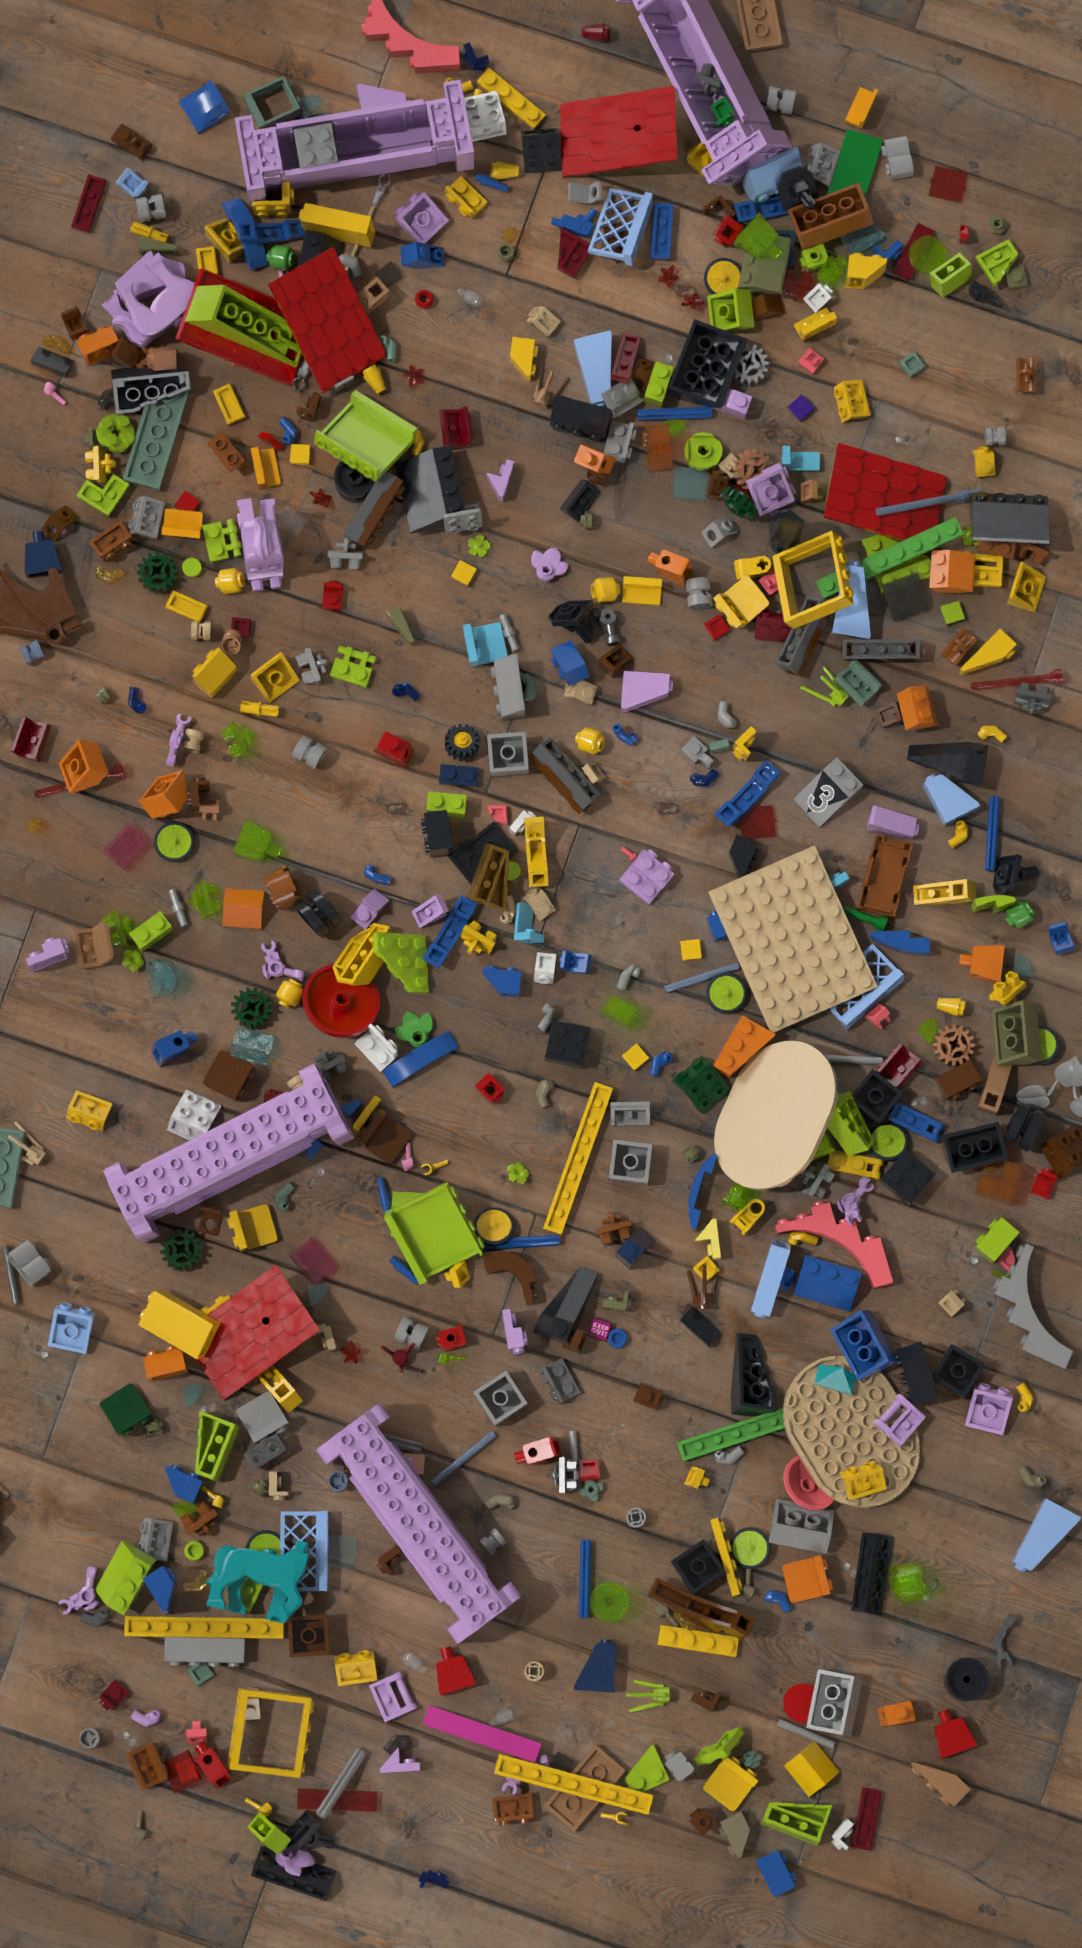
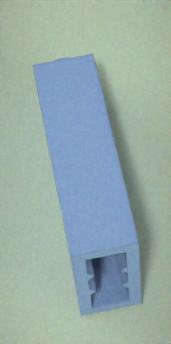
M611 330L574 339V349L590 404L605 408L607 405L601 393L610 388Z
M849 560L846 566L851 576L849 581L854 592V596H852L854 604L835 612L832 633L870 639L864 567L860 566V562Z
M772 1238L751 1307V1311L754 1312L755 1316L765 1318V1316L770 1317L791 1250L790 1243Z
M1044 1499L1012 1560V1563L1015 1564L1014 1568L1023 1573L1026 1570L1028 1572L1032 1571L1079 1522L1081 1517L1048 1499Z

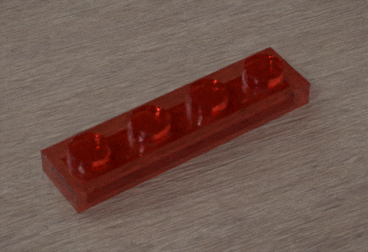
M298 1789L297 1809L318 1810L330 1790ZM343 1790L331 1810L377 1812V1792Z

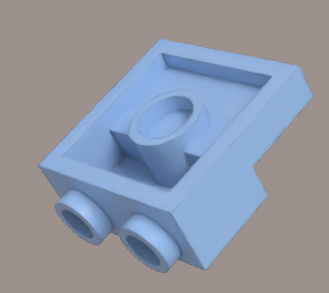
M69 1303L57 1305L54 1309L48 1346L86 1354L95 1313L91 1312V1308L88 1307L75 1309Z

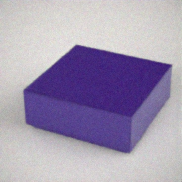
M802 394L787 407L799 422L814 410V407Z

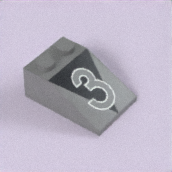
M836 757L793 800L820 828L862 790L863 784Z

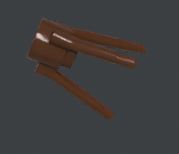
M703 1264L702 1293H698L697 1297L691 1271L687 1270L693 1304H696V1309H712V1304H715V1293L719 1275H715L710 1295V1293H707V1265Z

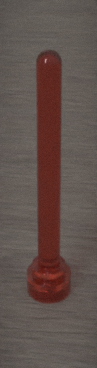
M1053 669L1050 674L974 682L970 687L972 690L1021 685L1022 682L1032 684L1049 681L1057 685L1063 684L1062 669Z
M122 763L114 764V767H110L111 769L108 770V774L103 779L110 777L117 779L125 778ZM64 782L36 790L34 796L39 798L68 790Z

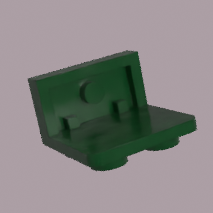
M703 1056L693 1060L688 1068L679 1072L676 1078L672 1080L686 1094L700 1113H705L730 1091L729 1086L711 1062Z
M129 1383L100 1402L102 1410L118 1436H127L134 1431L133 1428L135 1426L146 1424L150 1421L149 1417L153 1416L132 1383Z

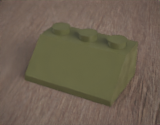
M748 233L738 288L750 290L751 295L781 294L792 239L768 233Z
M1022 1000L992 1010L996 1064L998 1066L1028 1065L1041 1061L1037 1005Z

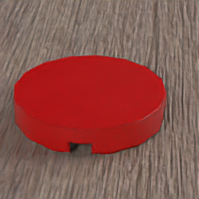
M804 1683L796 1684L785 1693L783 1709L786 1715L794 1722L807 1723L814 1691L813 1686Z

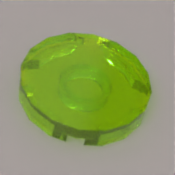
M923 236L915 240L911 245L909 258L914 269L923 274H930L945 263L946 251L944 245L936 237Z

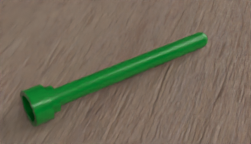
M841 905L846 915L871 923L878 931L885 930L888 917L882 915L881 917H874Z

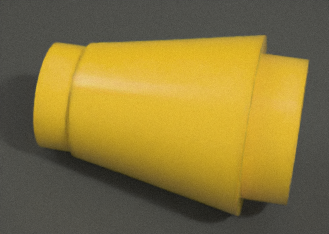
M500 161L491 163V178L499 180L518 177V166Z
M373 365L363 371V378L376 394L387 389L380 368Z
M938 998V1010L957 1017L959 1015L964 1016L965 1000H962V998Z

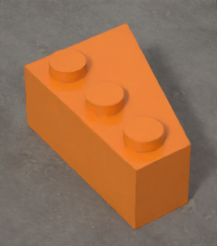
M742 1015L714 1063V1068L717 1072L730 1078L756 1053L771 1042L776 1034Z

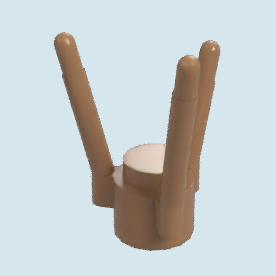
M540 362L535 392L532 398H534L533 403L547 408L548 405L553 404L556 394H559L569 380V377H565L553 395L550 396L551 392L548 391L554 371L550 372L544 389H540L543 362Z

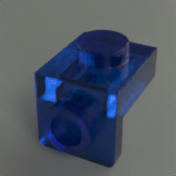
M470 42L463 44L461 56L464 63L468 62L471 71H480L486 68L489 64L488 55L477 59Z
M430 1869L428 1872L423 1871L418 1879V1882L421 1883L419 1885L421 1889L428 1879L445 1889L450 1881L447 1880L448 1876L438 1870L435 1873Z

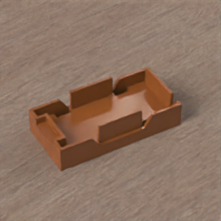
M875 834L856 910L879 916L882 915L891 919L895 918L913 847L912 842ZM876 850V851H877V854H876V858L874 859V857H872V855H873V851ZM903 858L907 859L904 866H902ZM864 887H868L866 896L863 895ZM894 894L897 895L896 904L892 903Z

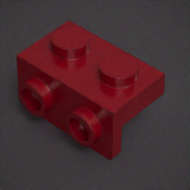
M463 406L460 409L440 410L439 417L443 446L451 445V448H465L470 445L473 440V433L470 428L468 407Z
M763 610L756 616L755 639L786 641L791 627L784 622L783 612L779 614L772 613L770 610Z
M23 716L18 725L15 740L12 742L11 752L20 758L39 762L51 726Z
M900 1043L897 1047L893 1048L890 1056L879 1065L876 1072L900 1090L923 1062Z

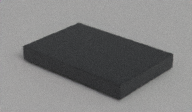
M494 821L449 856L451 862L470 885L472 884L486 843L508 850L509 859L518 852Z

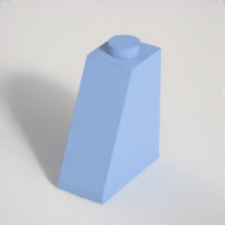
M933 774L925 779L926 782H924L923 788L944 826L979 809L980 805L975 799L944 775L936 776V774Z

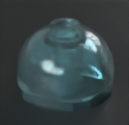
M155 959L147 962L146 974L150 973L151 980H148V984L153 995L161 998L174 993L179 985V979H181L180 969L176 968L167 959Z

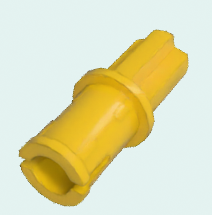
M133 222L130 229L132 233L165 243L169 234L153 229V226L148 227L138 222Z
M244 700L241 702V713L256 714L258 717L260 715L272 717L279 715L278 706L262 704L260 701L259 703Z

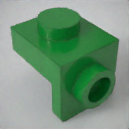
M724 96L711 105L718 119L715 123L717 126L724 125V127H727L734 122V118L739 116L728 96Z

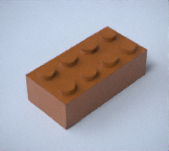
M859 183L814 199L816 205L812 210L807 209L803 204L788 209L802 251L874 224Z

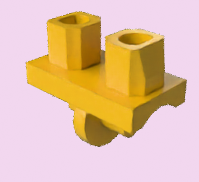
M93 446V450L85 452L86 462L94 464V469L86 470V479L107 484V474H110L111 468L116 466V461L111 460V455L106 454L105 449H100V446Z
M476 921L465 925L460 938L465 940L463 944L469 947L467 953L471 954L473 951H476L480 954L482 951L490 955L497 935L491 931H488L485 936L480 934L481 925Z
M1012 971L1005 975V982L1000 981L993 985L994 991L989 995L991 1001L996 1000L1004 1006L1017 1002L1016 995L1027 986L1026 982L1019 980V975Z

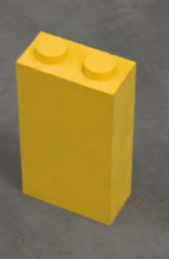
M305 203L304 209H301L299 213V220L304 231L311 230L325 233L341 242L370 248L372 246L376 229L371 216Z
M164 1289L153 1291L148 1297L149 1303L140 1314L139 1318L141 1320L138 1325L195 1359L205 1357L220 1322Z

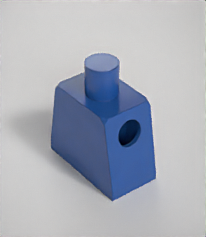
M179 1030L155 1041L151 1052L159 1067H162L188 1053L190 1045L198 1040L193 1031L184 1035Z

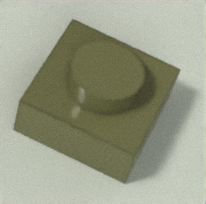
M1024 267L1013 268L1007 271L1005 278L1008 290L1027 287Z

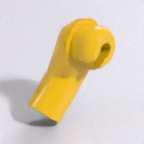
M962 820L956 823L955 836L947 841L952 849L967 839L968 825Z
M791 1232L788 1238V1243L792 1245H797L799 1240L811 1245H816L818 1242L817 1236L807 1232Z

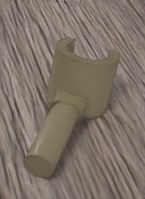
M746 1569V1580L742 1594L751 1598L755 1588L749 1586L751 1569Z
M660 1604L655 1607L659 1617L666 1615L675 1627L679 1625L671 1616L666 1606Z
M138 1811L134 1837L143 1841L146 1830L141 1829L143 1811Z

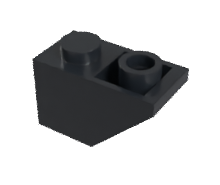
M736 834L728 856L739 879L750 874L752 867L749 864L752 859L756 860L759 849H757V842Z

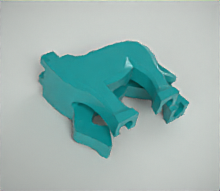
M296 1540L294 1551L289 1550L286 1554L280 1556L276 1555V1551L264 1549V1552L252 1549L236 1548L230 1545L222 1546L215 1555L214 1572L206 1580V1583L211 1586L206 1606L226 1610L223 1593L226 1587H228L229 1602L227 1611L246 1615L240 1592L242 1585L247 1577H249L256 1583L274 1588L270 1608L265 1619L286 1624L293 1613L303 1604L297 1585L304 1576L310 1558V1555L307 1554L309 1544Z

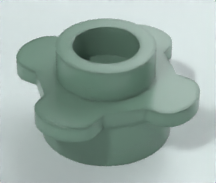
M593 1480L585 1481V1486L580 1490V1494L589 1497L591 1501L598 1500L599 1492L603 1490V1485L601 1483L597 1484Z
M750 1751L745 1753L739 1761L744 1763L746 1769H753L760 1765L762 1756L757 1755L756 1751Z

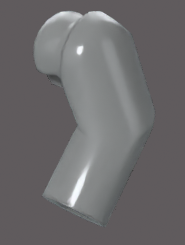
M343 253L339 256L342 265L351 268L353 277L362 275L359 261L355 256L348 253Z
M719 702L718 721L726 728H734L737 721L728 714L729 703Z
M630 965L621 973L617 988L626 990L631 975L638 977L641 969L635 967V965Z
M549 1003L543 1006L542 1012L546 1013V1015L538 1025V1029L546 1032L551 1025L556 1011L555 1007Z
M737 1446L731 1453L717 1450L714 1456L718 1463L731 1465L744 1452Z

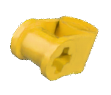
M759 556L734 561L737 581L745 575L750 576L752 579L764 577L771 571L770 559L766 556ZM760 563H764V570L761 569Z
M759 1199L750 1201L730 1220V1223H734L742 1231L741 1234L745 1235L765 1211L764 1203ZM752 1204H759L762 1208L761 1212L758 1214L753 1213L750 1209Z

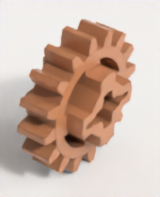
M757 449L745 450L744 454L738 455L740 460L734 461L737 464V467L733 468L734 471H737L734 478H739L737 484L743 485V489H748L746 480L762 474V470L769 468L773 464V462L767 461L769 455H763L764 451H757Z
M955 1024L952 1025L951 1029L946 1025L944 1032L942 1030L938 1031L940 1037L934 1036V1040L937 1041V1043L932 1044V1047L937 1048L934 1051V1055L939 1054L938 1061L944 1059V1065H947L949 1062H951L952 1067H955L956 1062L961 1065L963 1064V1059L969 1061L967 1055H973L974 1053L970 1050V1048L975 1047V1044L970 1043L974 1037H968L969 1030L963 1032L962 1025L959 1029H956ZM955 1033L953 1037H944L947 1034ZM961 1036L964 1038L966 1045L962 1043ZM957 1038V1047L950 1053V1044H952V1042L955 1041V1039ZM941 1046L945 1047L946 1055L943 1053ZM957 1053L963 1054L958 1058H952Z

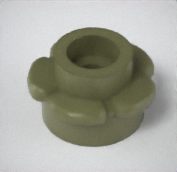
M994 216V218L989 219L988 226L992 233L1000 234L1004 232L1007 223L1001 216Z
M504 243L500 245L496 253L501 261H511L515 256V249L512 245Z
M588 511L585 512V515H581V526H584L585 530L594 526V514L588 513Z
M103 686L99 689L96 688V698L100 703L105 702L107 704V701L112 699Z
M695 1145L688 1147L682 1152L683 1160L694 1161L699 1157L700 1149H697Z
M158 1419L150 1420L145 1425L147 1434H161L164 1424Z
M261 1479L259 1482L254 1480L251 1488L263 1498L265 1494H269L267 1490L269 1486Z

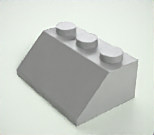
M512 654L495 660L494 667H491L492 679L496 678L497 684L493 686L494 696L499 698V704H496L497 716L501 715L502 721L525 718L517 654Z
M776 1499L769 1543L827 1554L834 1510L822 1509L812 1511L800 1507L795 1502Z
M818 1669L806 1728L851 1738L863 1679Z

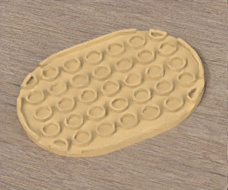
M798 1041L778 1042L756 1053L739 1072L717 1121L714 1136L715 1153L717 1154L719 1165L725 1174L737 1184L752 1190H768L784 1186L791 1182L800 1172L802 1173L814 1158L833 1116L838 1097L837 1077L834 1068L826 1056L809 1044Z
M829 1356L811 1363L793 1379L784 1399L783 1421L785 1431L792 1446L816 1485L833 1500L858 1508L875 1507L893 1500L911 1483L920 1460V1440L917 1429L899 1447L873 1424L895 1401L894 1398L897 1396L895 1390L881 1372L860 1381L856 1379L852 1395L814 1384L819 1365L842 1367L852 1374L854 1373L844 1356ZM900 1406L886 1422L889 1428L904 1412L905 1408ZM869 1461L877 1462L883 1468L887 1489L849 1500L844 1480L840 1477V1472L845 1471L849 1467L862 1466Z

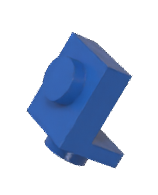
M897 239L885 252L876 245L872 253L873 255H881L883 258H887L888 264L892 259L895 261L902 254L903 244Z
M1066 921L1055 923L1048 927L1049 939L1056 955L1075 950Z
M563 950L559 960L560 969L568 973L589 974L592 955Z

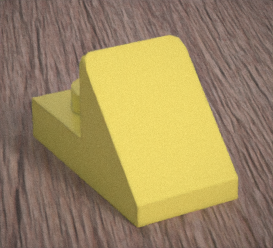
M716 1219L710 1221L694 1242L710 1241V1244H707L708 1256H712V1260H720L721 1258Z

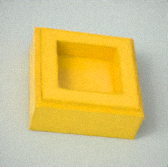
M291 444L290 464L309 465L310 445Z
M460 560L451 578L468 587L477 569Z
M700 939L680 941L682 961L702 959Z
M637 1043L622 1055V1058L634 1071L649 1059Z
M708 1255L692 1268L702 1280L703 1264H706L707 1281L720 1271Z

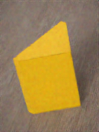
M224 218L204 227L206 237L229 263H232L245 252L231 220L228 221L227 218Z
M1020 562L1007 604L1035 612L1046 576L1026 563Z
M282 652L278 653L250 675L251 681L269 703L300 681Z
M814 1741L784 1765L808 1797L826 1785L839 1773V1770Z

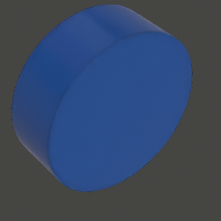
M613 1329L608 1335L609 1345L615 1349L625 1346L627 1334L622 1329Z

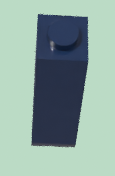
M639 1228L616 1251L615 1257L630 1270L655 1242V1239L642 1228Z
M601 1640V1643H596L574 1684L573 1690L614 1692L617 1644H612L613 1640Z

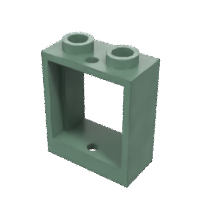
M284 76L243 94L244 102L258 130L275 127L277 123L286 122L301 115V101L298 96L294 97L292 93L294 88L290 80L286 81ZM283 88L293 109L264 121L255 101Z

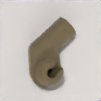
M549 1079L542 1080L536 1090V1097L541 1109L550 1106L546 1095L553 1088V1082Z
M1027 1466L1018 1470L1027 1486L1042 1488L1046 1484V1478L1043 1475H1032Z
M498 1493L485 1501L489 1510L497 1505H503L509 1510L515 1507L514 1498L511 1495Z

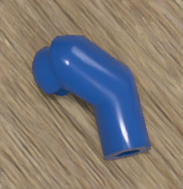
M283 417L279 421V424L285 430L282 441L284 444L291 445L295 441L297 430L286 417Z
M615 724L612 727L617 738L625 744L632 746L638 741L637 736L633 732L627 735L620 724Z
M372 865L365 866L363 873L366 878L375 883L390 884L391 876L374 873L376 868Z
M665 1051L654 1056L649 1075L658 1077L660 1068L673 1060V1055Z
M770 1590L764 1595L767 1603H779L784 1613L792 1609L783 1592Z

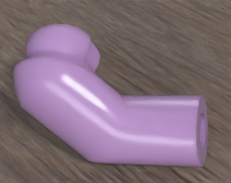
M135 1710L131 1719L148 1727L158 1723L161 1714L158 1710H152V1712L142 1714Z

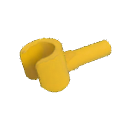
M447 1160L433 1165L426 1163L423 1164L421 1168L429 1166L430 1171L424 1174L429 1176L437 1168L448 1165L449 1163Z
M205 1486L201 1487L204 1493L213 1498L211 1505L221 1509L225 1502L224 1498L212 1493Z
M246 1798L245 1802L257 1809L258 1813L261 1812L266 1817L272 1813V1807L269 1803L266 1802L261 1806L250 1798Z
M619 1812L618 1814L601 1813L603 1818L616 1820L617 1823L624 1826L628 1825L622 1819L624 1816L630 1817L629 1814Z

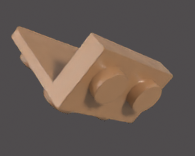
M106 921L99 923L93 928L73 930L71 932L78 969L100 967L113 959L114 947L111 945L110 940L111 929Z

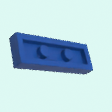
M654 204L651 259L669 261L673 204Z

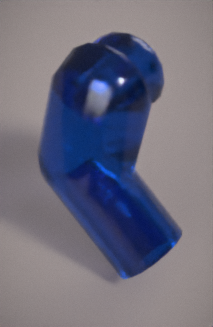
M408 683L397 684L392 688V694L395 697L409 696L415 702L421 696Z
M130 687L128 705L134 712L141 714L146 710V704L138 699L139 688Z
M712 768L707 775L692 774L690 781L696 787H708L719 776V773Z

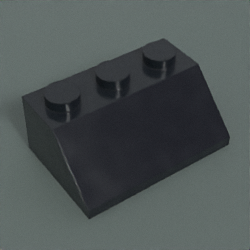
M556 394L550 426L559 432L566 430L570 431L574 436L581 437L585 435L593 441H605L612 409Z
M999 1121L945 1134L940 1137L944 1156L951 1173L1009 1159Z
M922 1341L897 1349L895 1357L898 1361L896 1365L901 1367L900 1380L902 1385L906 1384L907 1387L906 1399L914 1407L936 1401L938 1394Z

